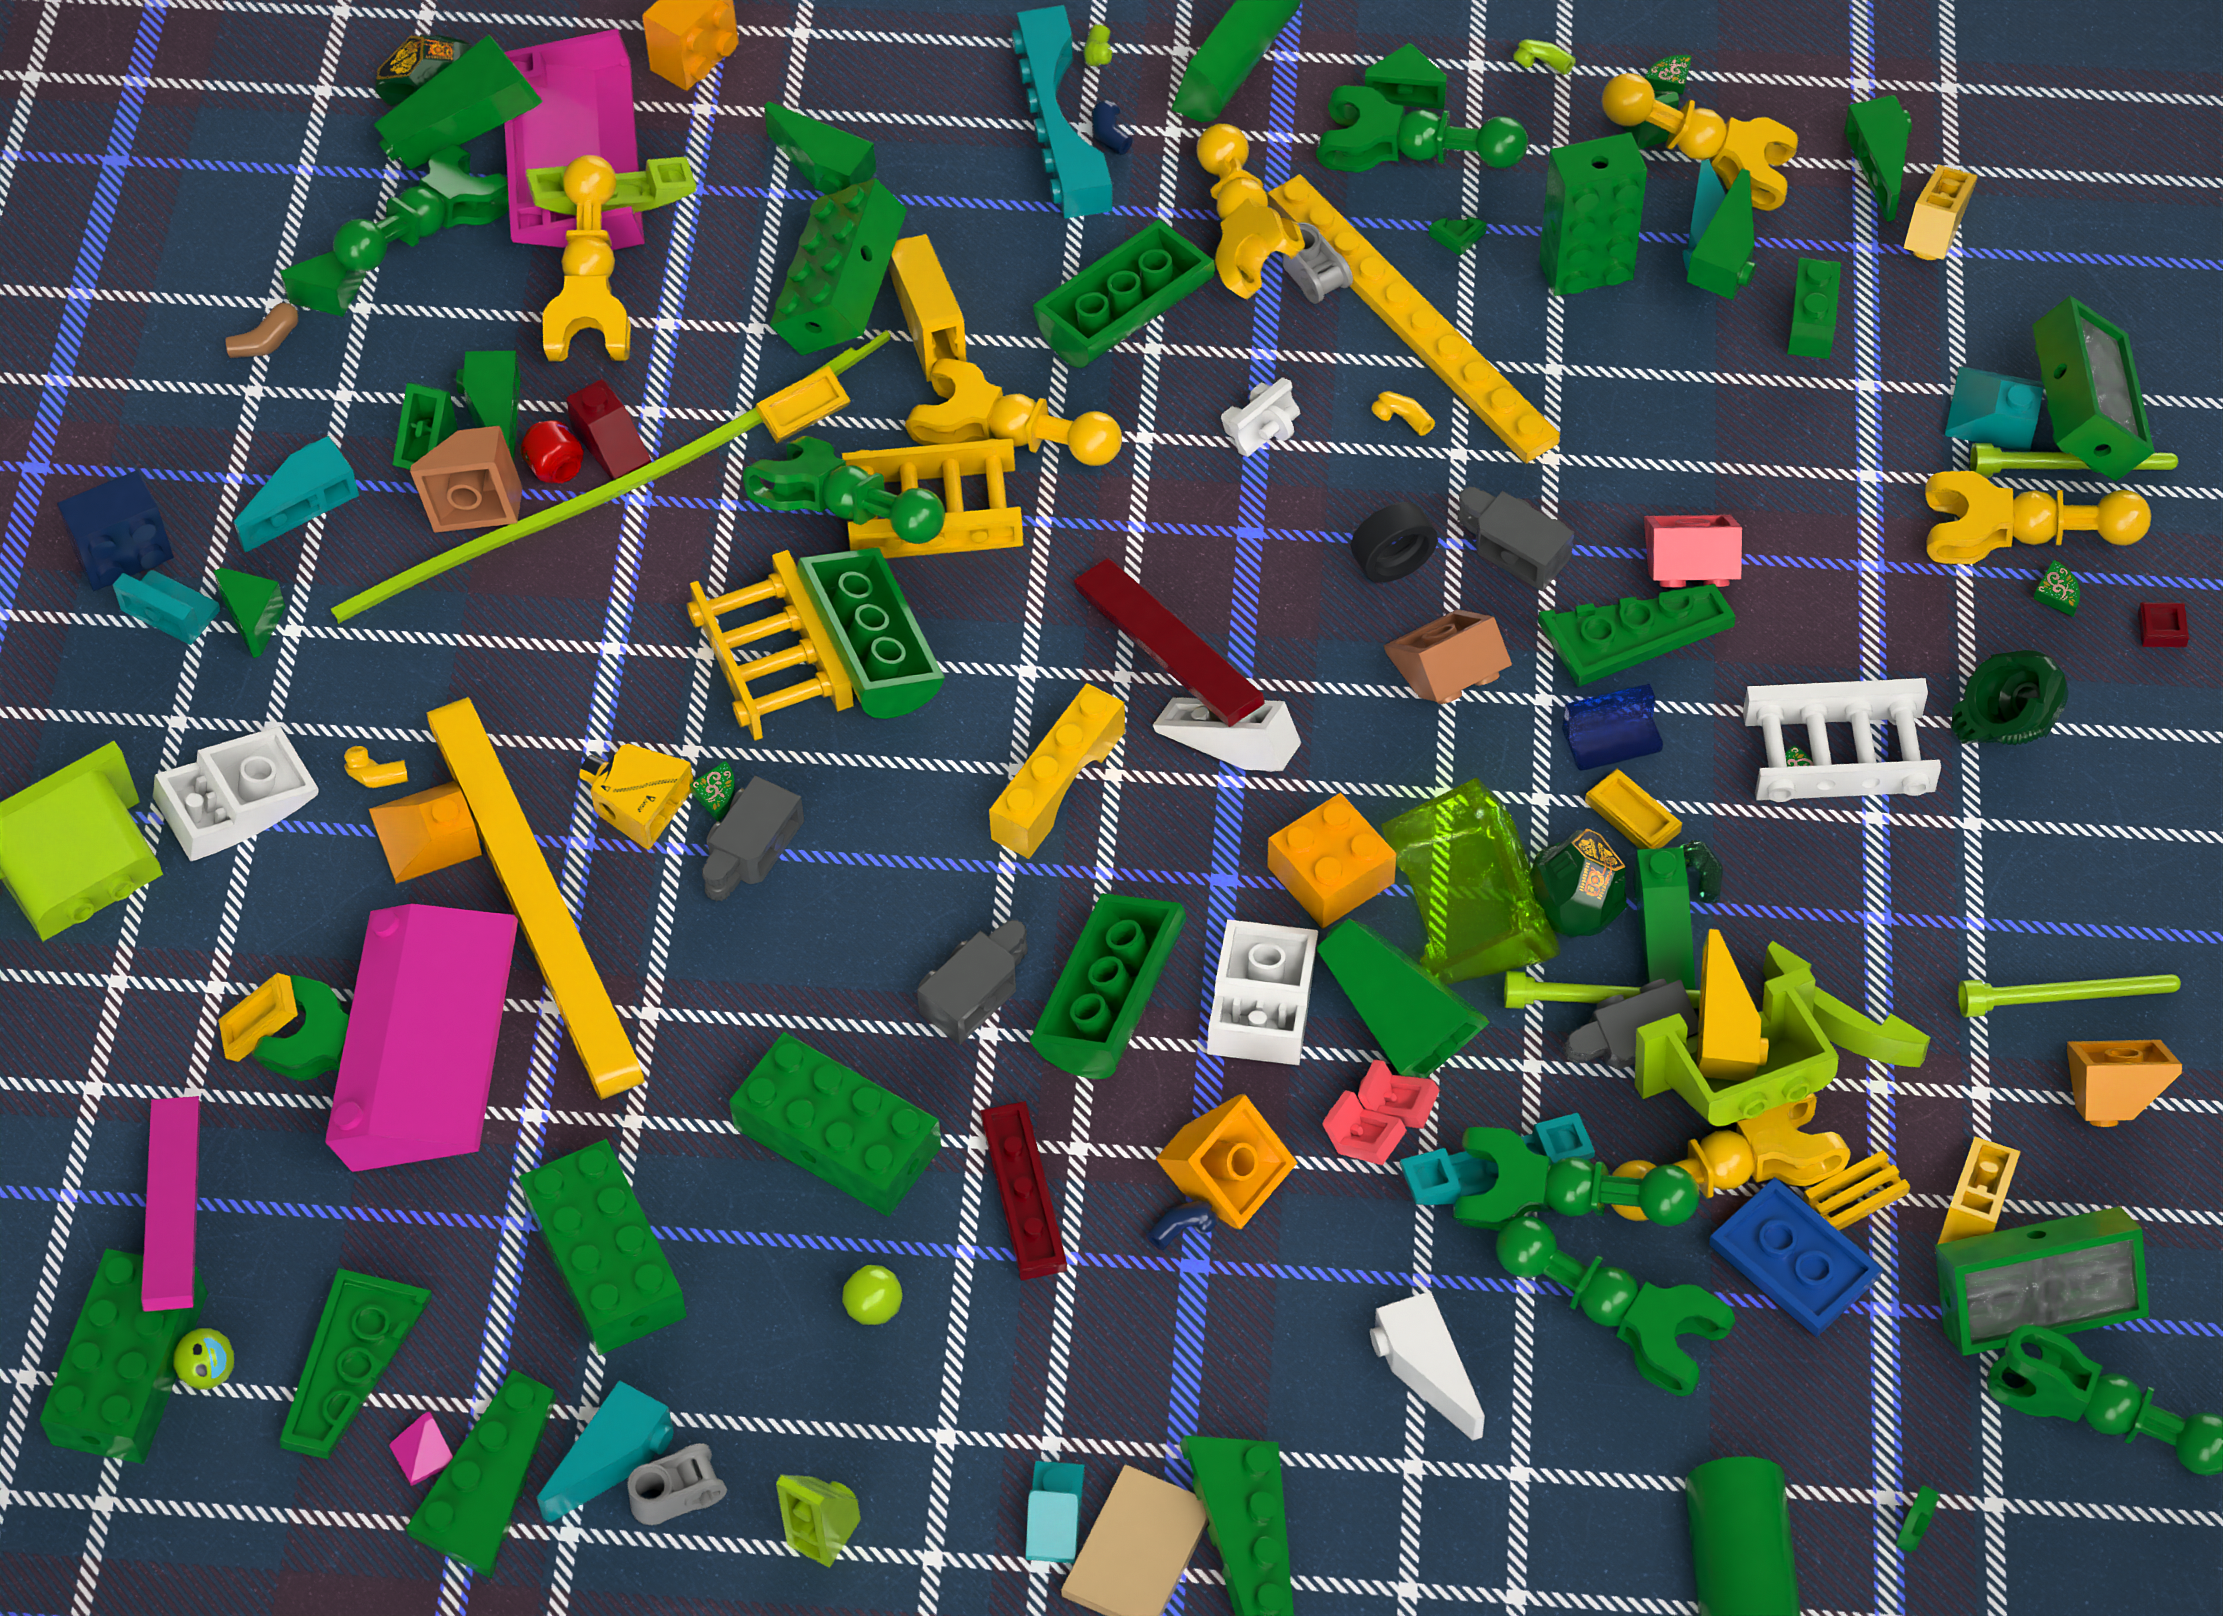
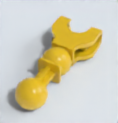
M1623 73L1608 82L1603 91L1602 106L1610 120L1622 126H1634L1646 120L1669 131L1666 147L1672 150L1677 144L1679 149L1689 158L1697 160L1709 159L1715 173L1723 179L1728 191L1742 168L1750 171L1752 206L1755 208L1770 211L1780 207L1785 202L1788 188L1786 178L1772 169L1769 164L1775 166L1785 164L1795 155L1798 137L1790 128L1767 117L1755 118L1749 122H1742L1731 117L1725 124L1723 119L1714 110L1705 108L1694 109L1695 101L1691 99L1678 111L1655 100L1651 84L1638 74Z
M1221 123L1207 128L1202 133L1197 143V157L1206 171L1220 176L1221 179L1210 191L1212 197L1217 200L1218 215L1223 220L1220 223L1223 234L1216 252V267L1225 286L1248 300L1262 287L1261 269L1268 256L1274 251H1279L1287 254L1290 260H1292L1304 249L1305 243L1297 223L1287 218H1280L1277 211L1268 207V197L1263 189L1262 181L1242 169L1249 154V145L1245 135L1237 127Z
M583 155L574 159L567 166L563 176L565 193L577 205L576 230L566 231V239L569 244L566 246L562 257L563 272L566 275L564 276V289L560 295L551 300L543 311V347L549 362L565 360L568 357L571 338L579 330L589 327L604 333L605 347L610 354L611 360L626 361L630 355L631 322L621 302L611 295V286L608 278L613 272L615 259L610 248L611 239L608 231L601 230L602 205L606 204L615 192L616 175L612 166L606 160L595 155Z
M949 358L939 359L930 373L934 390L939 396L948 399V401L940 405H917L912 409L905 422V427L910 437L915 442L925 446L985 441L993 439L995 436L999 440L1013 438L1014 447L1028 444L1029 451L1036 453L1042 440L1045 439L1068 445L1073 456L1081 463L1089 466H1100L1110 462L1116 457L1122 445L1121 429L1118 423L1108 414L1091 411L1080 415L1074 421L1049 416L1046 399L1039 398L1036 404L1032 398L1023 394H1009L1003 397L1002 387L989 384L985 380L983 372L975 364Z
M1974 471L1939 472L1933 474L1925 485L1926 500L1934 511L1955 514L1961 518L1958 521L1937 524L1931 529L1927 537L1926 549L1930 558L1938 563L1974 564L1998 547H2012L2013 536L2022 543L2031 545L2046 543L2055 536V545H2062L2063 530H2097L2109 543L2121 546L2130 545L2143 538L2151 524V510L2148 503L2142 496L2129 490L2111 492L2098 505H2063V490H2057L2056 499L2048 493L2032 490L2021 493L2013 500V488L1994 486L1987 478Z
M1812 1093L1801 1101L1795 1103L1788 1102L1766 1110L1758 1117L1738 1121L1737 1133L1728 1130L1716 1131L1703 1138L1700 1145L1696 1139L1689 1140L1688 1159L1671 1165L1687 1170L1694 1177L1704 1196L1708 1199L1713 1197L1714 1187L1721 1190L1735 1189L1746 1183L1751 1175L1756 1183L1776 1177L1778 1180L1790 1185L1809 1186L1843 1171L1851 1153L1841 1136L1835 1132L1810 1135L1797 1130V1128L1810 1122L1815 1114L1817 1098ZM1632 1160L1620 1165L1611 1176L1642 1179L1645 1174L1657 1166L1644 1160ZM1612 1205L1614 1210L1626 1219L1633 1221L1649 1220L1643 1214L1640 1207Z

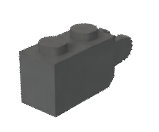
M1475 486L1465 487L1464 490H1461V494H1459V504L1461 506L1460 510H1458L1457 520H1459V524H1462L1463 527L1466 526L1467 530L1476 534L1478 555L1543 592L1572 558L1575 532L1570 530L1563 522L1549 518L1532 508L1526 501L1516 499L1504 491L1497 497H1494L1484 490L1480 491V488L1477 489Z
M756 775L746 789L741 788L738 790L732 800L730 811L722 822L718 821L713 825L707 837L710 856L706 860L707 864H704V868H702V877L705 880V894H707L708 898H711V901L716 900L717 902L718 900L727 899L730 896V892L735 890L741 880L748 884H754L765 879L804 823L801 796Z
M1018 919L1007 920L1006 923H1003V926H999L989 936L979 931L970 941H963L957 945L950 959L938 971H930L921 980L917 989L919 1014L956 1043L962 1044L1016 992L1015 967L1021 962L1022 958L1024 959L1028 951L1026 925H1023V922H1019Z
M1659 979L1639 989L1640 995L1624 1000L1623 995L1620 994L1596 1005L1598 1010L1594 1011L1589 1024L1581 1026L1580 1030L1576 1028L1574 1032L1571 1031L1567 1042L1564 1043L1563 1051L1565 1052L1564 1056L1567 1057L1566 1060L1577 1064L1578 1062L1582 1063L1584 1060L1587 1062L1603 1056L1606 1065L1617 1070L1634 1065L1636 1058V1028L1680 1013L1688 1026L1687 1038L1698 1035V1018L1681 979L1667 984L1665 979Z

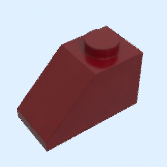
M603 379L566 397L573 432L613 481L652 463L624 404Z

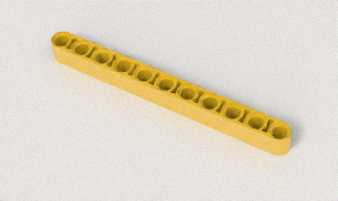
M466 697L426 712L436 743L453 780L463 793L478 835L599 1099L603 1100L645 1083L637 1057L470 698Z

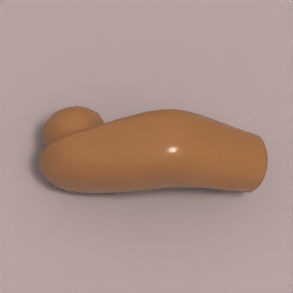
M279 303L272 308L256 329L245 334L226 337V348L229 357L263 356L274 352L298 324L297 309L292 304Z

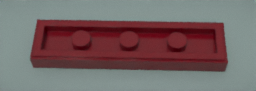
M1026 1101L980 1110V1119L1020 1280L1066 1272L1067 1260Z

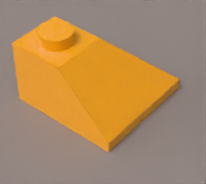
M455 781L369 809L396 884L482 855L475 824L463 793Z
M2161 1040L2067 1042V1055L2075 1108L2085 1121H2089L2094 1126L2113 1127L2118 1125V1120H2133L2182 1073L2181 1062Z
M1245 1094L1237 1095L1184 1125L1155 1158L1183 1194L1194 1201L1202 1200L1211 1204V1210L1235 1229H1242L1297 1164V1161Z

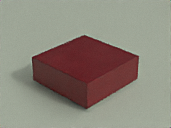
M2140 602L2138 618L2142 647H2187L2189 634L2185 603Z

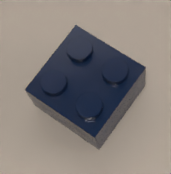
M139 470L57 503L74 554L93 591L113 585L122 573L132 576L146 569L155 568L161 563L174 558L158 506Z

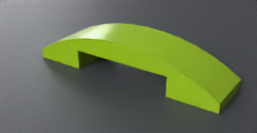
M687 157L647 160L646 169L643 172L615 174L617 182L615 192L612 198L602 205V212L629 206L632 207L634 213L670 204L696 192V183ZM567 166L526 169V179L534 205L557 213L577 215V205L568 198L563 186V176Z
M1772 941L1767 947L1762 971L1768 981L1806 966L1810 970L1811 964ZM1815 986L1813 1017L1828 1040L1853 1053L1887 1064L1906 1067H1920L1922 1065L1931 1037L1891 1013L1880 1026Z

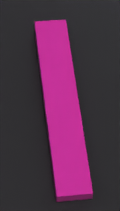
M199 1096L151 1100L142 1304L144 1311L193 1308L201 1109Z

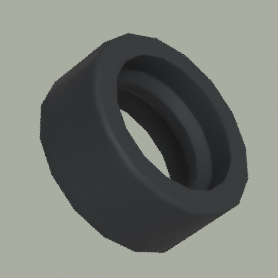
M1400 502L1376 511L1363 521L1354 532L1350 546L1353 556L1365 575L1374 582L1386 583L1401 579L1425 564L1435 551L1438 536L1437 531L1422 508L1415 503ZM1400 539V540L1397 541L1395 544L1389 546L1392 542H1394V541Z

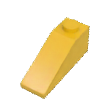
M1938 164L1915 204L1904 249L1913 251V254L1921 259L1936 260L1939 258L1944 260L1951 248L1978 175Z
M1709 929L1702 948L1696 1066L1703 1077L1748 1081L1754 1078L1758 1066L1766 1065L1768 1038H1761V1018L1719 930Z
M1976 1136L1974 1137L1938 1244L1994 1233L2021 1151Z

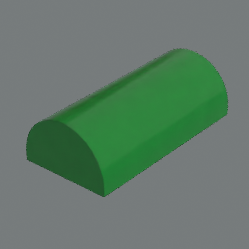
M1236 0L1188 63L1171 110L1199 122L1215 120L1298 11L1300 0Z
M1158 219L1033 304L1034 315L1044 338L1057 355L1073 367L1084 368L1209 282L1215 273L1214 260Z
M879 547L800 558L797 565V574L865 713L874 718H895L913 712L930 701L941 688L945 677Z
M1101 893L1030 1038L1033 1047L1042 1057L1056 1067L1083 1078L1104 1079L1114 1074L1186 923V913L1181 903Z
M1729 1457L1713 1460L1694 1468L1686 1476L1684 1485L1698 1616H1801L1785 1476L1782 1467L1773 1461L1763 1458Z

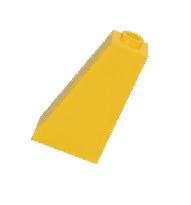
M927 234L896 241L888 263L889 273L926 381L929 382L931 381L930 373L939 359L949 358L967 362L964 318Z

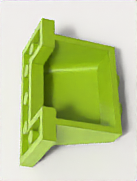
M115 741L108 743L0 802V879L42 941L49 939L76 923L88 920L95 912L115 901L126 899L138 888L163 875L157 858L127 810L140 803L124 755Z
M1806 966L1764 982L1763 1011L1758 1012L1761 1018V1038H1768V1056L1766 1065L1758 1066L1754 1078L1748 1081L1703 1077L1696 1066L1698 1035L1687 1038L1688 1026L1680 1013L1636 1028L1635 1087L1642 1099L1673 1088L1710 1124L1725 1126L1744 1118L1758 1117L1766 1110L1788 1102L1795 1103L1801 1101L1809 1094L1826 1087L1837 1074L1839 1055L1813 1017L1816 980Z

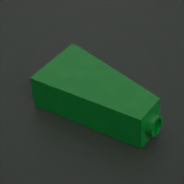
M487 35L374 125L384 137L378 144L389 158L394 162L400 157L409 170H412L428 162L434 153L450 145L456 144L460 146L537 107L543 101L493 38Z
M1348 919L1335 925L1328 932L1327 938L1316 947L1382 1049L1402 1076L1426 1079L1490 1023L1485 1015L1368 925Z

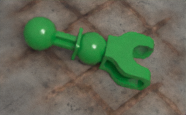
M1339 86L1330 94L1328 109L1331 118L1337 124L1348 126L1349 128L1326 131L1318 142L1316 156L1319 162L1328 169L1360 173L1373 168L1383 161H1399L1401 152L1406 157L1416 161L1432 159L1438 155V163L1444 164L1447 150L1453 149L1478 152L1480 158L1487 165L1497 169H1506L1515 166L1523 159L1528 148V136L1524 127L1511 117L1497 116L1491 118L1480 129L1450 126L1449 111H1443L1442 119L1436 113L1425 109L1411 111L1404 116V105L1389 103L1380 92L1371 87Z
M456 144L450 145L431 155L428 166L429 174L420 179V186L407 188L397 198L392 196L387 199L386 218L377 223L366 219H353L344 223L334 236V254L339 263L346 269L354 272H368L382 263L387 252V244L397 238L414 247L419 243V239L434 235L442 226L449 229L457 224H489L509 211L508 177L501 173L487 177L470 176L471 153Z
M802 436L786 445L787 461L761 459L746 467L743 472V483L747 496L754 502L774 510L810 509L822 512L828 509L838 518L853 520L858 525H862L878 515L889 519L894 532L902 540L913 544H922L933 540L941 532L945 523L943 503L933 492L924 488H911L903 491L898 496L885 492L884 476L882 474L875 473L870 475L861 467L846 465L845 460L835 457L834 448L830 443L813 437ZM759 477L775 483L774 489L765 487Z
M289 975L296 1009L306 1014L305 1023L297 1034L288 1038L269 1036L259 1038L252 1056L262 1067L297 1081L310 1080L330 1070L339 1071L350 1015L346 1013L342 1004L327 984L302 976Z
M1469 1127L1463 1132L1462 1146L1472 1157L1498 1164L1499 1176L1495 1186L1487 1193L1461 1196L1456 1199L1452 1218L1463 1226L1500 1231L1512 1219L1528 1216L1534 1212L1550 1213L1551 1208L1559 1214L1569 1217L1585 1215L1592 1210L1596 1216L1603 1217L1605 1204L1640 1207L1643 1214L1652 1222L1661 1226H1676L1692 1217L1698 1207L1700 1194L1694 1177L1687 1170L1676 1165L1657 1166L1645 1174L1642 1179L1609 1176V1171L1604 1162L1597 1161L1595 1166L1589 1160L1574 1156L1560 1159L1554 1163L1549 1156L1534 1154L1529 1150L1525 1142L1510 1129Z
M1523 1216L1512 1219L1502 1227L1497 1236L1495 1245L1498 1261L1507 1272L1520 1278H1533L1545 1274L1575 1292L1570 1308L1575 1310L1580 1303L1584 1314L1595 1324L1608 1328L1620 1326L1616 1337L1623 1340L1632 1349L1634 1363L1641 1376L1676 1396L1684 1397L1694 1392L1699 1384L1700 1370L1697 1363L1678 1348L1675 1338L1678 1335L1692 1333L1711 1341H1717L1726 1337L1735 1325V1316L1732 1309L1723 1301L1696 1285H1677L1664 1289L1658 1288L1646 1281L1640 1291L1636 1279L1627 1270L1613 1265L1600 1267L1603 1257L1599 1255L1595 1258L1590 1268L1558 1250L1556 1237L1552 1229L1538 1218Z
M2025 1324L2019 1326L2012 1332L2006 1342L2005 1356L2000 1357L1987 1374V1388L1990 1395L1998 1402L2022 1413L2038 1417H2062L2075 1423L2083 1414L2088 1425L2101 1434L2117 1436L2126 1433L2124 1443L2129 1445L2139 1431L2173 1445L2176 1456L2181 1464L2195 1474L2213 1476L2223 1472L2222 1416L2211 1412H2199L2184 1419L2151 1405L2150 1401L2154 1388L2148 1386L2142 1394L2137 1383L2125 1375L2111 1372L2099 1375L2102 1365L2086 1358L2072 1341L2060 1334L2037 1325ZM2028 1342L2037 1346L2041 1353V1359L2027 1356L2021 1349V1343ZM2002 1374H2014L2025 1380L2026 1384L2024 1387L2017 1389L2011 1388L2002 1380Z

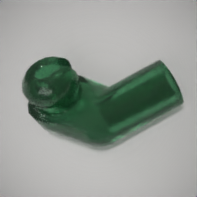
M1691 840L1689 844H1682L1680 847H1683L1686 868L1695 866L1700 874L1698 900L1707 904L1717 903L1720 900L1722 864L1705 842Z

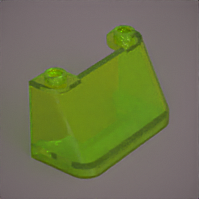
M1478 777L1381 824L1386 843L1397 854L1396 867L1399 866L1409 877L1430 938V942L1424 945L1425 954L1420 956L1421 964L1424 969L1442 983L1449 985L1537 965L1561 954L1555 932L1549 925L1540 902L1536 901L1533 894L1529 875L1532 868L1516 825L1506 807Z

